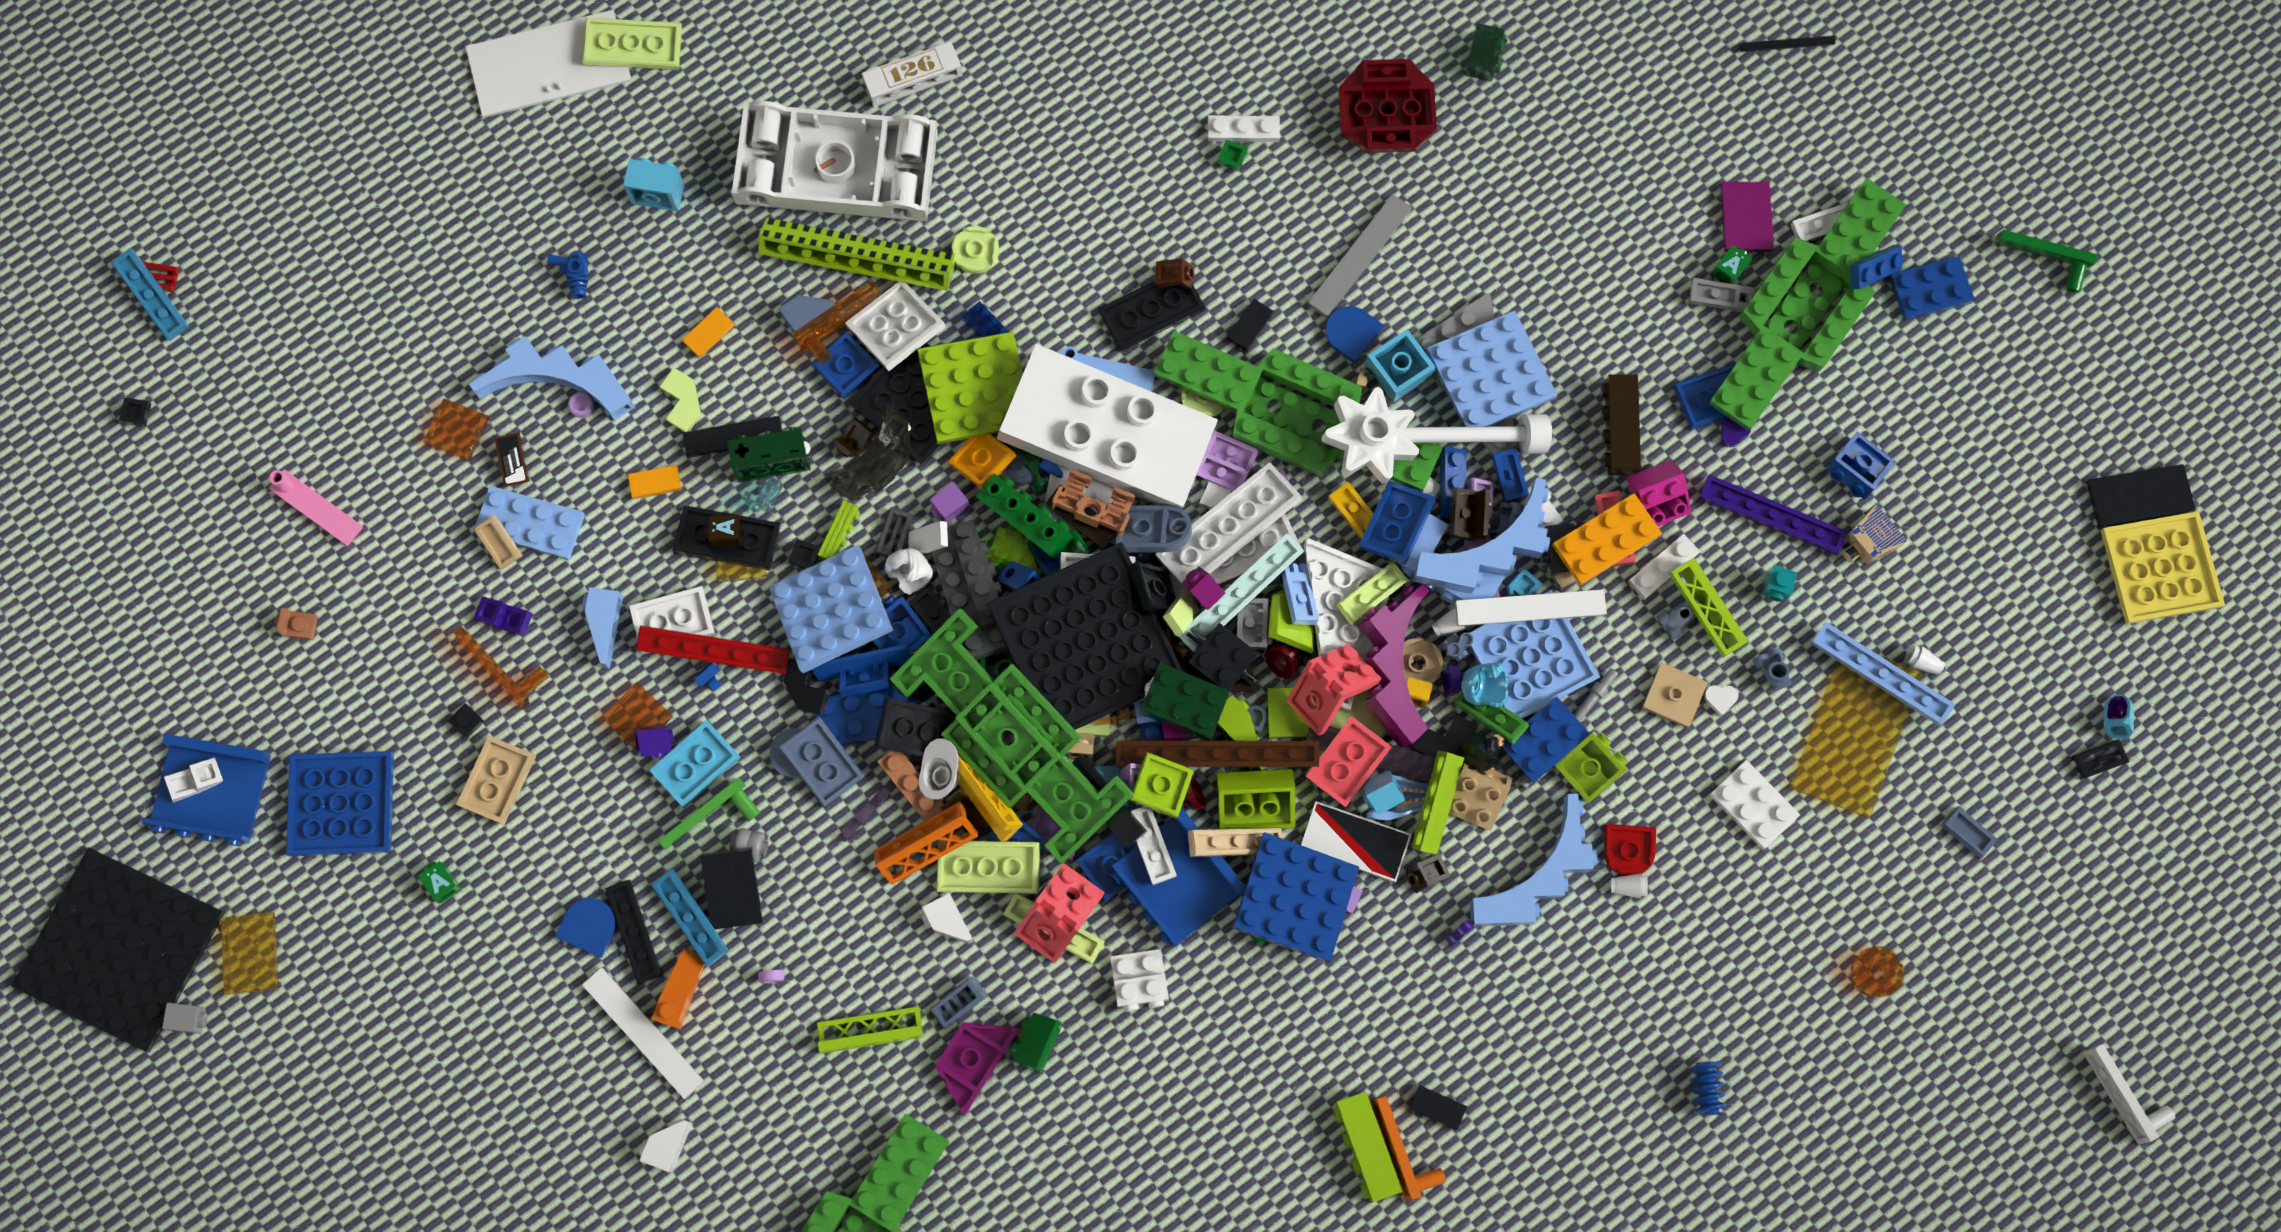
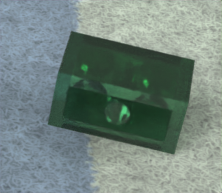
M1477 23L1464 76L1492 82L1494 74L1500 73L1502 60L1498 58L1500 52L1504 53L1507 39L1503 38L1505 29Z

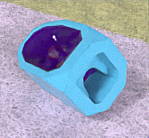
M2124 694L2113 695L2105 703L2104 729L2107 736L2115 739L2129 738L2134 732L2133 704Z

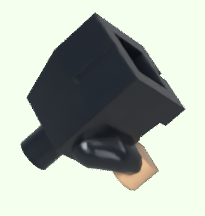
M1482 732L1475 733L1464 738L1459 756L1464 757L1463 763L1469 767L1481 771H1488L1489 769L1499 770L1503 762L1497 758L1499 749L1496 745L1502 746L1505 738L1496 733L1492 738L1487 739Z

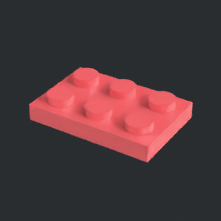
M1351 716L1320 756L1319 767H1312L1305 777L1346 807L1392 746Z

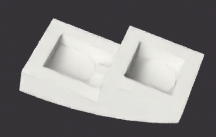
M215 758L190 765V769L164 777L173 803L196 795L223 782Z

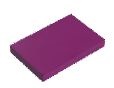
M1722 182L1720 188L1724 252H1727L1732 245L1746 252H1772L1774 250L1770 182Z

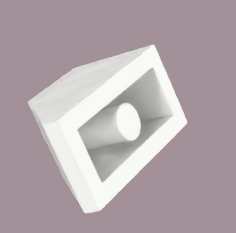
M950 893L922 907L925 913L921 915V918L927 929L932 927L937 934L968 944L974 942Z
M683 1120L650 1135L648 1140H644L638 1153L641 1155L639 1161L673 1173L693 1123Z

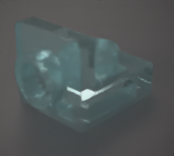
M770 477L768 482H764L758 492L759 497L748 491H745L743 496L747 501V506L757 512L763 510L768 513L783 487L780 481Z

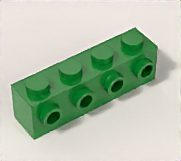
M994 473L976 497L1053 559H1056L1073 538L1067 531L1070 527L1059 518L1056 521L1049 516L1052 512L1042 504L1036 507L1031 503L1033 497L1023 489L1017 492L1013 488L1015 483L1008 477L1003 475L1000 478Z

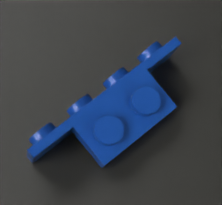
M897 645L832 659L812 670L819 682L840 678V693L842 697L891 688V668L904 665L913 654L908 645Z

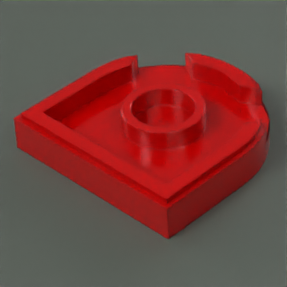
M1605 824L1604 858L1610 869L1621 876L1642 874L1647 871L1655 859L1656 827Z

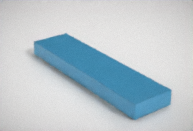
M128 249L111 262L167 340H173L190 327L133 249Z
M669 869L651 884L706 966L713 965L729 952L674 869Z

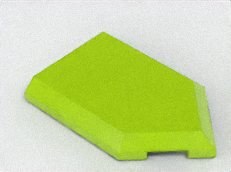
M1285 589L1271 596L1268 637L1312 653L1315 626L1292 624Z

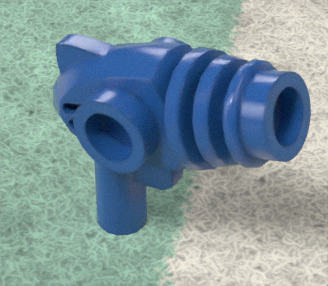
M578 251L571 252L568 257L549 254L547 263L558 265L560 273L566 274L572 298H585L588 291L586 289L588 286L587 278L589 277L587 267L588 254H581Z

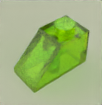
M1008 526L1005 529L999 527L989 552V559L1005 566L1010 561H1014L1033 569L1037 573V564L1023 535L1019 534L1020 531Z

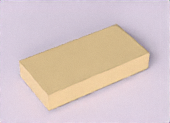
M492 515L473 528L500 570L523 556L496 515Z

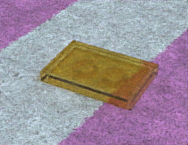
M269 912L221 918L224 995L279 990L275 913Z

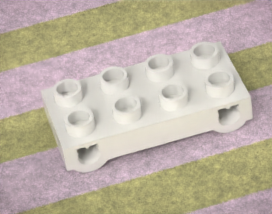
M769 101L744 103L732 187L734 201L736 204L927 221L938 133L936 120H929L912 114L892 117L785 107ZM831 158L836 160L832 165L823 170L821 169L820 165ZM815 167L818 169L817 173L813 170Z

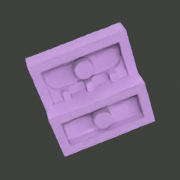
M1214 430L1196 475L1234 491L1246 481L1259 453V449Z

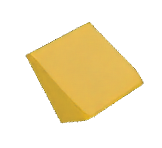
M1409 678L1407 680V687L1414 705L1423 709L1426 708L1432 683Z

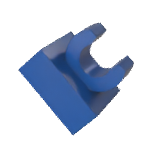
M712 662L692 678L698 686L701 687L707 683L713 691L722 685L714 676L720 670Z

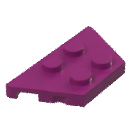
M962 1022L938 1060L935 1068L964 1115L970 1110L1019 1032L1018 1028Z

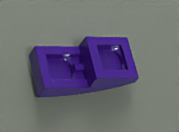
M482 596L473 619L524 637L533 613Z

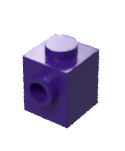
M665 724L633 729L636 751L639 756H650V759L664 757L666 752H671L670 744H674L673 732Z

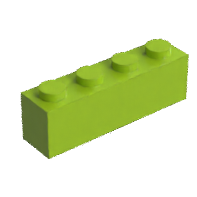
M1367 1092L1336 1102V1108L1333 1109V1113L1337 1123H1342L1345 1133L1342 1134V1138L1346 1148H1351L1354 1158L1351 1159V1163L1355 1173L1361 1174L1363 1183L1360 1184V1188L1364 1198H1369L1370 1202L1373 1203L1403 1192Z

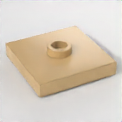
M1661 662L1642 709L1689 728L1708 682Z

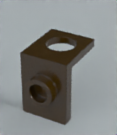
M958 792L941 807L943 811L961 800L960 802L966 810V817L977 832H980L988 825L969 796ZM962 825L961 827L964 832L968 833L967 829Z

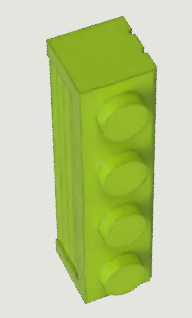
M843 500L818 553L819 559L824 561L840 553L841 547L844 548L847 542V534L852 532V524L854 520L858 519L860 514L857 505Z

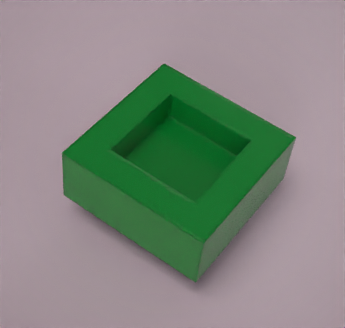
M1226 139L1217 164L1240 172L1248 152V147Z
M1078 530L1070 533L1073 538L1061 551L1083 554L1090 552Z

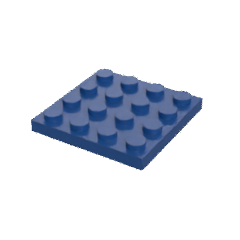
M392 751L290 755L286 855L291 857L391 853L394 753Z
M1264 832L1261 836L1233 929L1330 963L1359 866Z

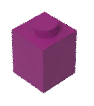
M1199 566L1190 571L1181 583L1197 603L1206 610H1209L1226 594L1211 575Z

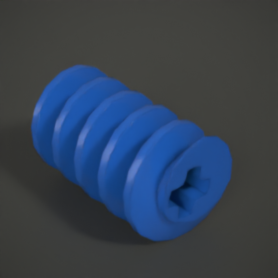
M1722 1061L1699 1062L1689 1068L1690 1072L1697 1074V1076L1690 1079L1691 1083L1698 1084L1697 1087L1691 1089L1692 1093L1699 1095V1097L1692 1100L1693 1104L1700 1105L1699 1108L1693 1110L1694 1114L1700 1116L1726 1114L1719 1112V1109L1725 1107L1726 1103L1718 1101L1719 1098L1725 1096V1093L1717 1091V1088L1723 1086L1724 1082L1716 1080L1717 1077L1723 1075V1072L1715 1070V1067L1721 1065Z

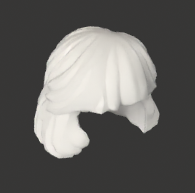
M913 548L900 549L891 554L885 562V570L888 577L898 579L900 582L899 589L907 595H911L913 592H921L933 575V570L925 557Z

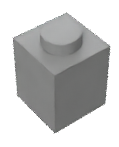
M167 1003L162 1029L202 1034V1029L206 1027L208 1015L205 1013L206 1008Z

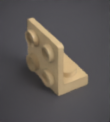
M1463 763L1449 814L1486 830H1492L1510 790L1512 777L1491 769L1481 771Z

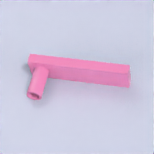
M285 469L283 471L275 470L270 474L269 479L272 484L269 489L347 547L362 530V525Z

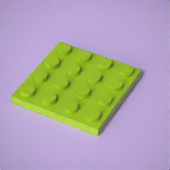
M1014 332L918 349L917 352L937 444L999 433L1023 375Z

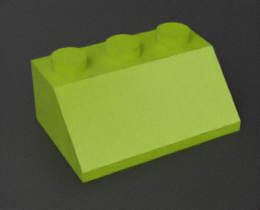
M1292 769L1217 773L1219 829L1295 828V782Z

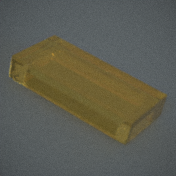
M716 560L717 582L767 579L766 569Z

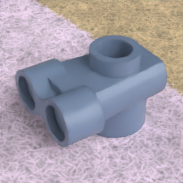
M1500 502L1498 514L1493 515L1489 521V531L1495 533L1494 538H1497L1511 527L1521 515L1524 505L1516 502Z
M1685 600L1668 612L1664 610L1656 617L1674 639H1677L1684 633L1683 629L1696 615ZM1688 609L1690 611L1689 617H1682L1680 611Z
M1453 633L1440 646L1445 650L1450 660H1457L1459 663L1470 654L1467 648L1472 645L1473 636L1470 633H1463L1459 637L1456 633Z
M1780 648L1773 649L1767 654H1761L1752 660L1757 670L1763 672L1775 691L1788 687L1792 683L1789 677V667L1783 662L1785 657Z

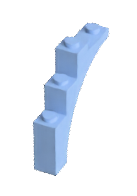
M526 336L522 339H515L505 349L510 356L508 359L498 361L493 369L477 375L473 382L469 384L479 399L496 390L522 383L542 382L570 387L588 394L615 421L635 408L632 400L599 354L595 357L587 358L582 363V366L578 368L563 345L550 349L545 357L541 358Z
M1536 478L1532 485L1528 502L1521 515L1511 527L1494 540L1480 547L1458 553L1437 554L1420 552L1413 582L1472 594L1475 587H1480L1482 572L1478 571L1506 576L1509 570H1513L1515 566L1516 555H1513V553L1539 559L1543 552L1548 551L1550 537H1546L1548 529L1538 527L1543 524L1545 512L1541 511L1542 503H1546L1549 489L1545 488L1546 480Z
M1567 794L1564 797L1563 821L1557 842L1545 863L1531 878L1511 890L1493 896L1473 898L1470 901L1471 923L1474 927L1533 925L1536 922V918L1540 916L1539 903H1535V899H1561L1565 896V892H1568V878L1563 873H1584L1594 869V865H1597L1596 850H1592V844H1582V841L1585 840L1584 825H1580V816L1583 815V802L1578 799V794Z

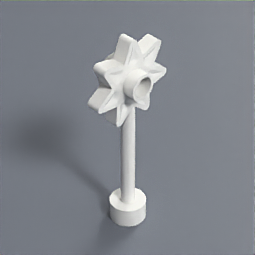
M1376 387L1364 405L1346 396H1339L1334 403V408L1340 424L1327 429L1321 437L1324 443L1345 451L1341 470L1344 476H1349L1367 466L1382 484H1386L1393 476L1394 460L1411 461L1418 455L1419 449L1414 443L1518 442L1519 449L1523 454L1547 453L1550 449L1552 426L1550 418L1546 414H1523L1519 419L1518 426L1407 427L1415 416L1412 410L1389 411L1383 390Z

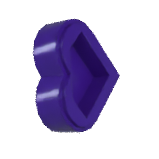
M1724 417L1722 419L1721 442L1726 447L1736 446L1740 440L1745 439L1751 432V429L1747 431L1730 418Z
M1468 920L1465 921L1446 938V941L1451 947H1454L1474 931V925Z

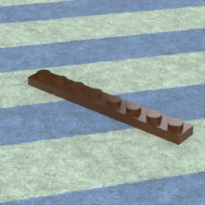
M1116 741V767H1126L1130 763L1142 764L1146 752L1185 767H1319V741Z

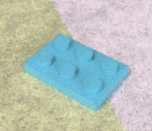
M706 720L649 771L675 800L685 808L741 757Z

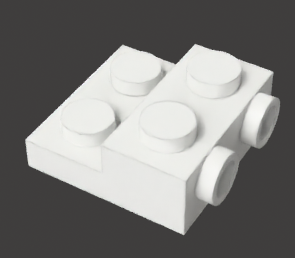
M1161 949L1110 956L1117 1007L1123 1008V1012L1139 1010L1138 1005L1148 1004L1149 1008L1164 1006V1001L1169 1000Z

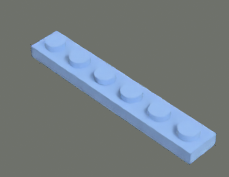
M1827 622L1823 624L1811 642L1816 648L1940 727L1956 705Z

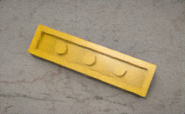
M958 753L959 785L969 796L1001 842L1007 841L1023 826L1022 822L1013 810L1002 801Z

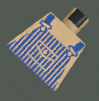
M1876 505L1847 534L1845 539L1850 546L1844 549L1842 554L1850 563L1860 557L1865 564H1869L1899 549L1907 540L1881 508Z

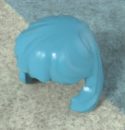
M1501 663L1479 664L1468 669L1464 673L1461 682V688L1466 701L1474 705L1486 704L1495 708H1501L1502 704L1507 702V673Z

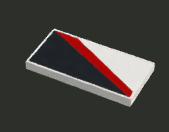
M1316 801L1301 845L1359 866V871L1396 883L1412 834Z

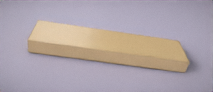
M1282 829L1188 831L1190 857L1256 855L1262 834L1266 832L1282 838Z

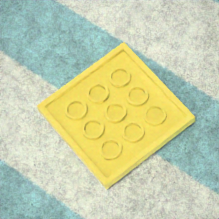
M2199 511L2106 527L2100 530L2126 624L2217 609L2225 606Z

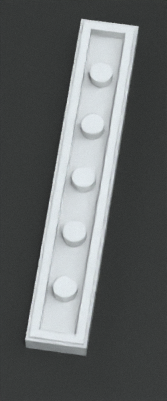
M1604 590L1455 601L1457 627L1603 616L1607 614Z
M602 967L582 985L684 1099L705 1082Z

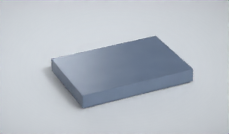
M820 716L778 746L824 807L865 777Z

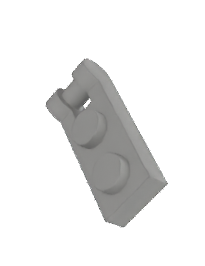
M1693 278L1688 303L1742 312L1758 289ZM1740 296L1745 297V302L1739 301Z

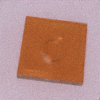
M443 398L423 443L470 461L490 417Z
M636 682L601 718L636 750L633 729L662 723L666 725L673 718V715Z

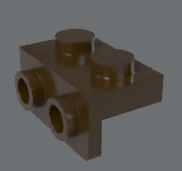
M1459 487L1452 489L1449 537L1476 542L1488 536L1490 530V523L1488 521L1489 509L1491 507L1489 489L1480 491Z

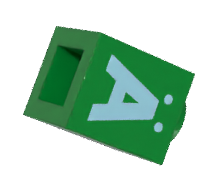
M1732 245L1716 265L1711 275L1720 282L1734 284L1747 268L1752 258L1749 257L1745 250Z
M441 861L429 863L422 869L423 873L418 875L434 901L440 904L462 890L447 865Z

